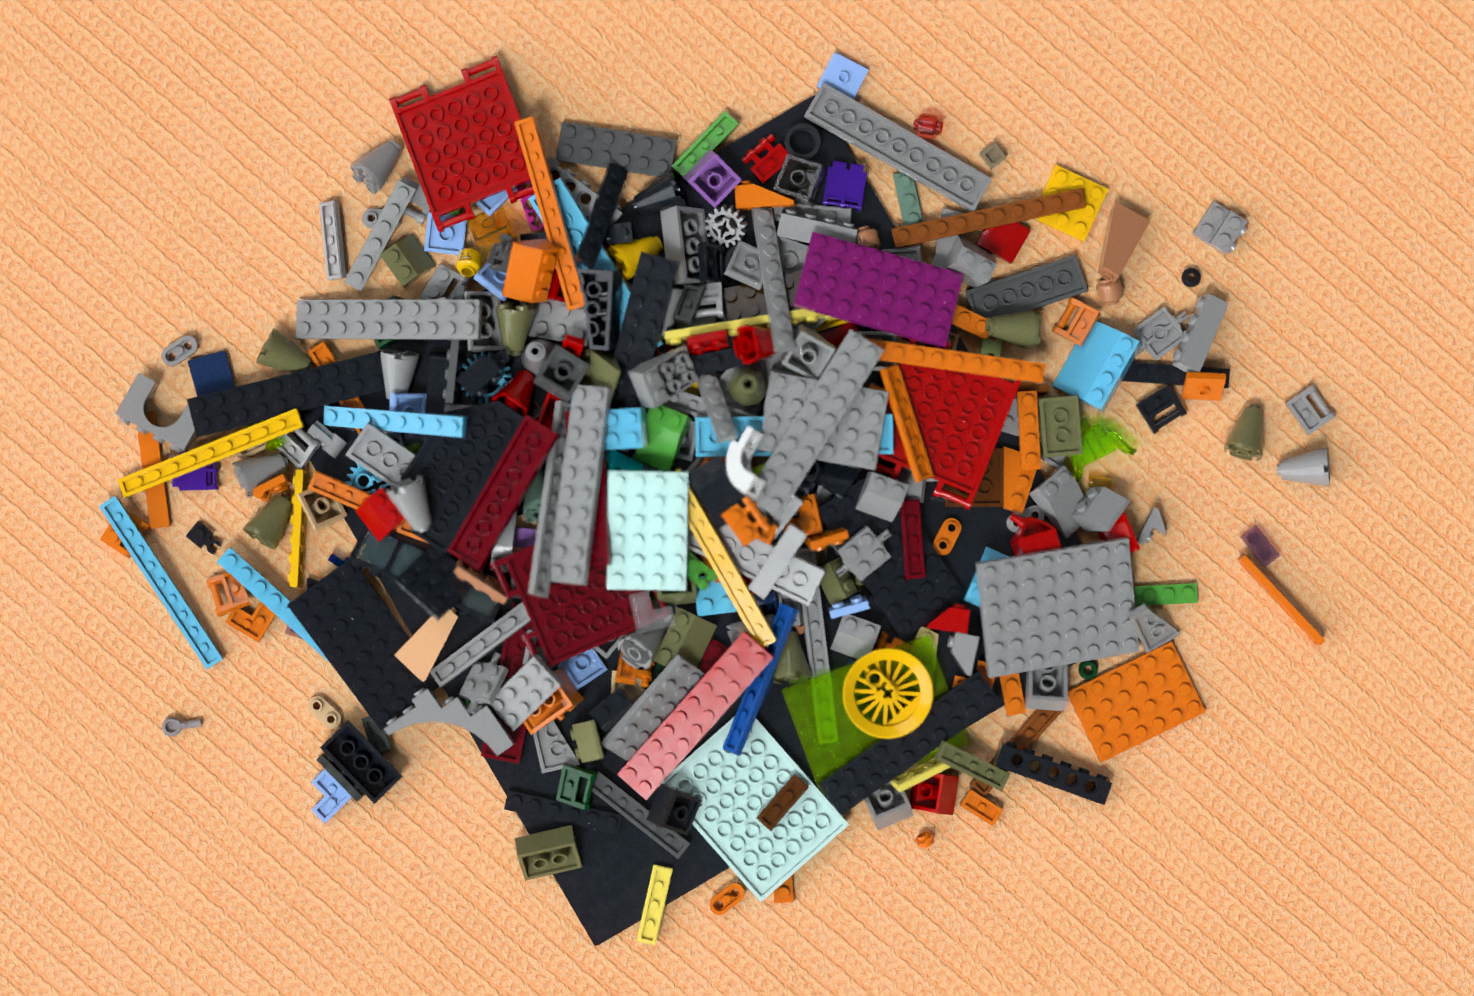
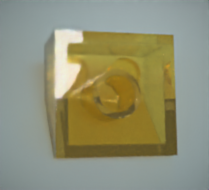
M503 206L491 218L482 212L475 216L476 219L467 220L483 259L489 256L494 243L498 244L501 241L500 235L506 233L518 241Z

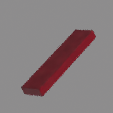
M904 500L900 507L905 579L926 578L920 500Z

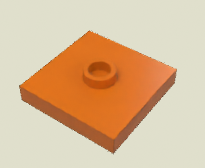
M1187 372L1181 393L1182 399L1220 401L1226 382V374Z

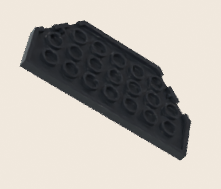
M500 401L443 412L442 415L466 417V436L453 437L429 434L401 476V481L408 478L414 481L417 480L416 476H423L432 524L424 532L414 531L412 527L411 531L444 554H446L524 419L523 416Z

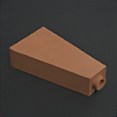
M1117 201L1109 213L1098 268V274L1105 280L1114 283L1122 273L1150 220Z

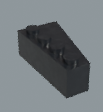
M577 268L581 282L580 291L583 294L584 300L583 309L587 317L586 327L590 349L616 350L619 335L622 271Z

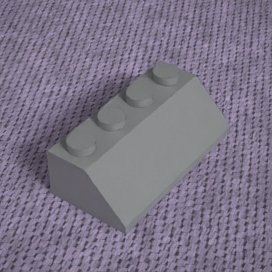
M673 206L660 211L665 257L680 262L673 288L683 289L685 284H709L700 282L698 244L701 242L708 243L704 209Z

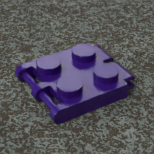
M833 160V166L828 167L822 205L830 204L840 206L843 209L844 207H849L861 211L867 172H863L864 165L851 163L850 170L846 169L847 162ZM827 199L839 200V201H841V202L830 201V200H827ZM845 201L851 203H858V205L845 203Z
M216 462L212 464V468L210 464L173 479L172 487H179V491L219 490V486H217L216 472H218V468H216ZM211 472L213 473V486H211Z

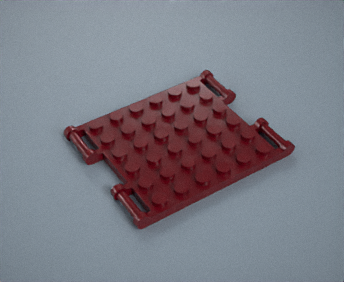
M535 544L489 564L496 574L504 595L508 599L518 594L520 595L534 628V631L520 636L522 642H525L530 656L533 658L536 654L538 656L539 654L532 638L538 637L548 660L545 662L548 667L673 614L667 602L658 600L657 590H653L662 611L658 614L654 609L647 590L607 589V566L589 567L587 585L550 581L547 598L528 594ZM505 563L517 588L512 591L500 566Z

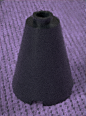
M675 170L669 171L635 195L634 201H632L635 211L646 214L663 211L673 206H688V196L684 186H681L679 182L681 179Z

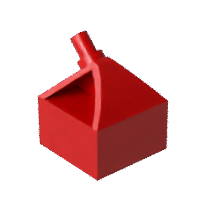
M1015 513L1011 514L1009 520L1017 523L1019 527L1010 540L1014 556L1061 548L1055 527L1037 518H1026L1024 516L1020 517Z

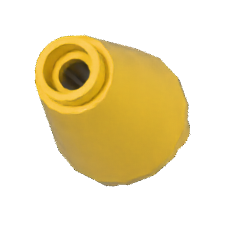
M657 236L635 239V242L612 244L606 248V251L618 270L622 271L624 280L628 281L635 276L640 253L645 252L657 256L663 250V245Z

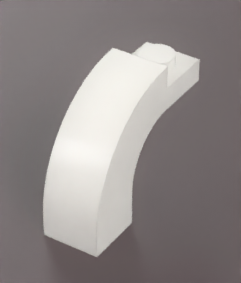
M748 426L739 442L732 440L727 453L726 468L733 485L756 499L766 482L753 473L751 458L763 434Z

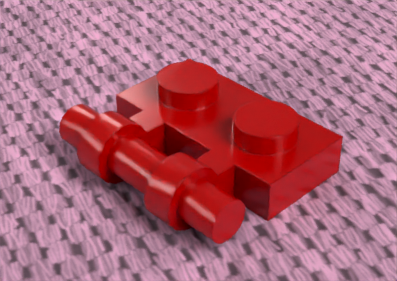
M772 134L766 138L763 137L759 141L760 143L753 149H749L742 158L746 165L751 160L754 161L755 165L750 170L762 184L792 159L780 143L775 148L772 147L771 143L776 140ZM766 149L769 153L760 159L757 155Z
M725 329L686 337L689 355H702L703 352L711 350L716 352L720 351L721 348L728 347Z

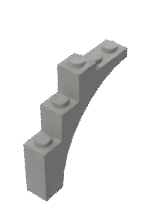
M422 688L414 694L415 698L412 700L416 707L414 708L411 705L405 709L402 717L399 719L397 717L392 718L387 722L388 726L384 729L388 735H391L406 726L416 723H449L476 734L489 745L497 756L516 744L489 705L485 707L483 704L476 708L475 714L472 715L466 711L468 708L460 696L457 698L452 696L443 702L445 704L443 707L431 688L427 690Z

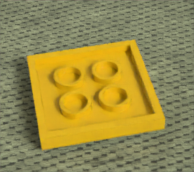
M1055 165L1041 197L1082 188L1086 208L1034 220L1084 243L1109 189Z

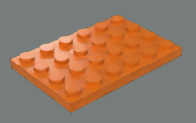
M1172 641L1068 691V698L1100 763L1206 712Z

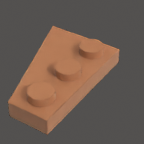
M458 559L454 573L459 579L468 581L476 590L488 594L493 601L505 603L508 598L504 595L498 580L491 575L486 576L482 570L477 571Z

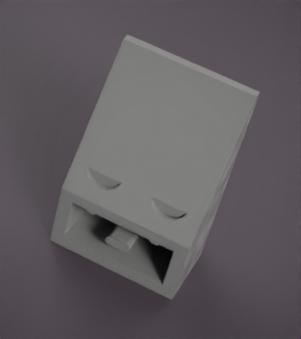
M681 346L647 360L628 371L641 406L649 408L659 407L699 381L686 346Z

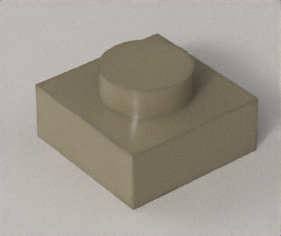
M996 142L979 154L991 170L1007 158Z

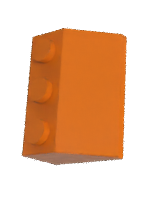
M545 238L513 242L502 295L527 303L547 302L558 248Z

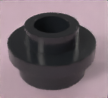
M1188 268L1182 273L1181 280L1185 286L1195 287L1200 283L1201 275L1197 269ZM1189 274L1195 276L1194 281L1188 279Z

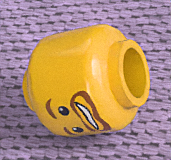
M465 248L459 252L456 268L465 277L475 276L482 267L483 256L474 248Z

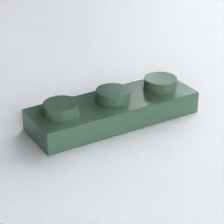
M903 173L892 175L903 225L907 226L923 222L914 179Z

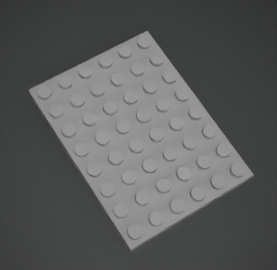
M1123 537L976 562L987 676L989 678L1139 652L1138 636L1127 615L1135 609L1129 538Z

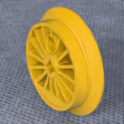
M879 649L862 656L850 668L843 685V703L851 721L866 734L883 739L898 738L915 730L928 715L933 699L932 682L926 668L914 656L898 649ZM886 660L885 676L881 671L878 661ZM891 660L898 661L890 679ZM872 663H875L876 668H867ZM902 665L908 666L909 669L895 681ZM863 670L866 671L864 679L859 677ZM912 672L915 674L917 679L899 685ZM876 673L879 675L878 681L870 682V675ZM856 681L870 686L871 689L855 688ZM916 684L919 685V692L899 691ZM883 686L890 690V696L884 695L881 689ZM854 693L872 694L858 700L854 699ZM899 695L915 697L911 701H909L907 699L900 697ZM873 700L867 707H865L861 712H859L856 705ZM897 700L905 703L906 705L902 707ZM878 703L871 719L868 720L864 717ZM893 703H894V704L898 707V709H899V711H898L897 713L895 712ZM889 705L893 716L887 721ZM883 706L882 724L875 723V720Z

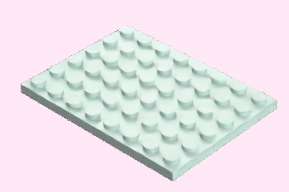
M734 716L678 765L662 784L702 799L692 823L693 826L756 898L762 902L849 824L756 718L741 756L723 749L735 718ZM796 774L809 788L770 831L756 817L788 780Z

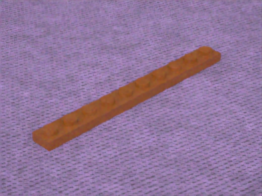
M1082 188L893 228L891 232L895 248H901L1086 208Z

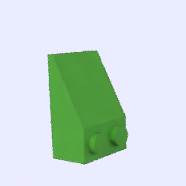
M660 405L657 408H649L646 415L648 447L637 448L634 459L663 471H671L692 418Z

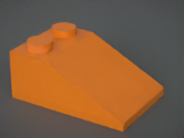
M563 668L554 671V673L564 683L523 722L531 735L583 701Z

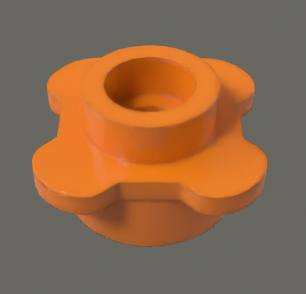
M932 831L921 832L918 834L915 842L922 849L927 848L934 843V835Z

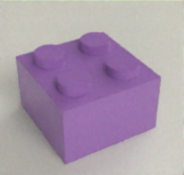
M711 150L683 177L714 208L742 180Z

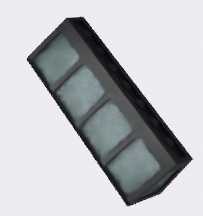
M365 525L348 560L352 561V566L361 570L368 568L370 569V574L379 578L381 575L388 577V582L397 585L395 579L431 545L398 533L396 530L384 540L378 542ZM485 567L482 568L486 576L491 575L498 580L494 571H490V569ZM506 577V580L510 587L512 579ZM473 587L454 607L460 609L459 613L470 617L472 614L478 617L477 621L490 625V623L496 622L503 604L493 601L488 594L478 591Z

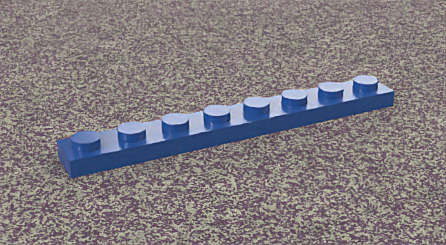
M781 602L771 625L777 640L764 647L774 658L746 688L723 745V749L738 756H741L798 613L797 609Z

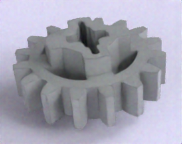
M723 204L721 209L719 206H716L714 211H710L709 217L705 219V222L708 223L705 229L710 231L707 234L708 237H714L712 239L713 243L717 240L719 241V246L725 243L726 247H729L731 243L735 246L739 240L741 241L744 238L743 235L747 232L744 229L747 226V222L742 221L745 215H739L740 209L734 211L733 205L727 209L726 204Z

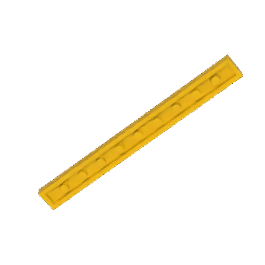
M296 408L117 479L123 497L128 498L304 427V424Z
M681 468L675 470L677 472H682ZM688 482L687 523L751 636L763 647L775 642L777 638Z

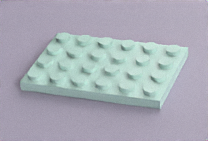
M608 471V521L612 565L607 566V589L686 591L688 472Z

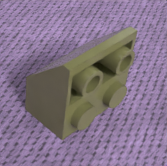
M841 557L821 566L826 571L820 585L830 605L866 588L863 582L859 581L849 570L841 577L835 573L843 565Z

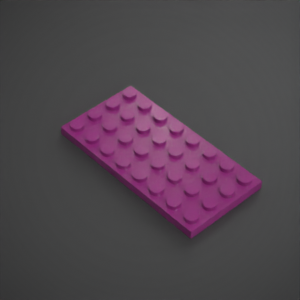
M812 232L793 306L945 348L963 274Z

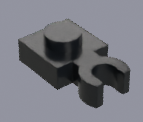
M199 521L186 535L200 549L206 545L207 551L210 554L216 553L211 548L214 543L219 547L222 546L220 541L211 539L214 533Z

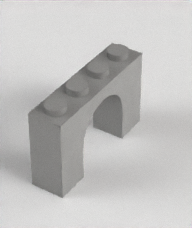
M138 373L115 413L120 417L119 421L128 426L132 423L137 426V431L145 435L147 432L154 435L153 439L161 444L164 441L171 444L170 448L178 453L181 451L187 452L196 437L188 404L178 421L173 425L157 427L151 424L147 417V406L158 384Z

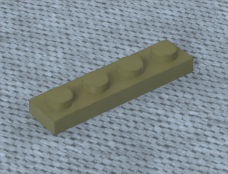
M944 741L941 742L934 756V759L999 791H1003L1010 776V773Z

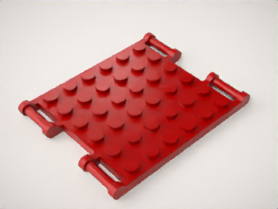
M497 55L491 57V60L469 69H461L465 83L433 96L429 95V91L424 84L412 92L397 98L395 96L389 98L439 233L468 219L470 221L476 219L471 207L473 203L506 191L511 204H513L518 199L534 193L533 186L517 192H513L512 189L531 181L514 123L521 120ZM492 67H495L496 69L495 71H492L490 73H487L485 75H482L471 80L470 76L475 75ZM420 96H423L424 98L423 100H420L418 102H415L413 104H410L399 109L400 104H403ZM463 207L466 210L465 213L445 221L440 219L441 216Z
M910 339L909 345H916V340ZM947 340L946 347L942 349L949 350L952 342ZM901 363L899 367L934 477L932 478L938 480L933 496H941L961 504L965 509L969 510L1021 380H1015L1014 383L994 376ZM888 398L885 414L893 415V454H878V457L893 462L896 466L892 469L876 462L875 470L891 476V479L896 481L902 466L910 470L911 468ZM945 483L968 492L969 495L967 498L944 490L942 489L943 484Z

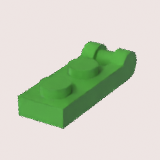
M687 550L686 577L705 591L709 587L708 584L711 581H715L718 576L714 570L708 568ZM702 573L705 575L703 579L699 577Z

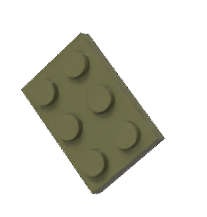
M1078 396L1038 399L1043 458L1083 454Z

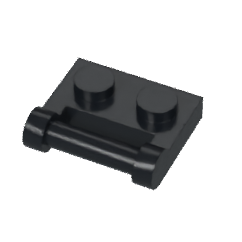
M705 242L698 244L700 282H722L723 287L728 286V279H726L724 274L726 247Z
M1169 384L1135 405L1153 434L1158 433L1160 428L1179 416L1183 417L1187 414ZM1174 404L1176 410L1157 422H1153L1152 417Z

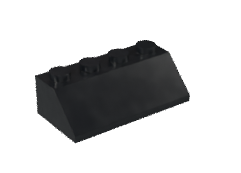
M349 720L320 747L374 804L403 777Z

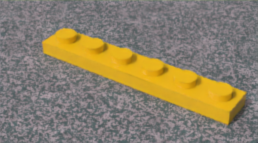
M296 470V474L293 475L295 493L292 494L294 513L291 514L293 532L290 533V544H292V551L289 553L291 570L288 572L290 587H303L307 514L297 494L308 490L309 471Z

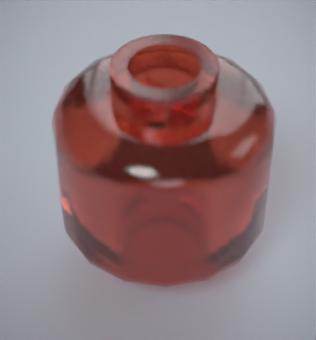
M921 113L918 119L914 120L913 129L916 130L920 138L936 139L942 133L943 120H940L937 114Z

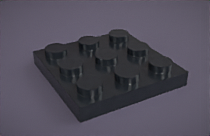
M432 545L395 579V583L437 621L473 588L471 583L459 579L454 573L458 560L448 551L444 554Z

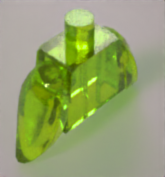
M1085 417L1080 420L1083 454L1069 455L1073 477L1077 482H1080L1083 477V467L1117 451V449L1128 455H1134L1137 449L1132 447L1113 427L1100 425L1099 423L1091 427Z

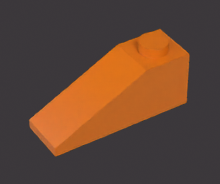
M742 181L740 185L735 187L736 209H740V211L752 210L753 208L797 206L794 200L752 184L751 181Z

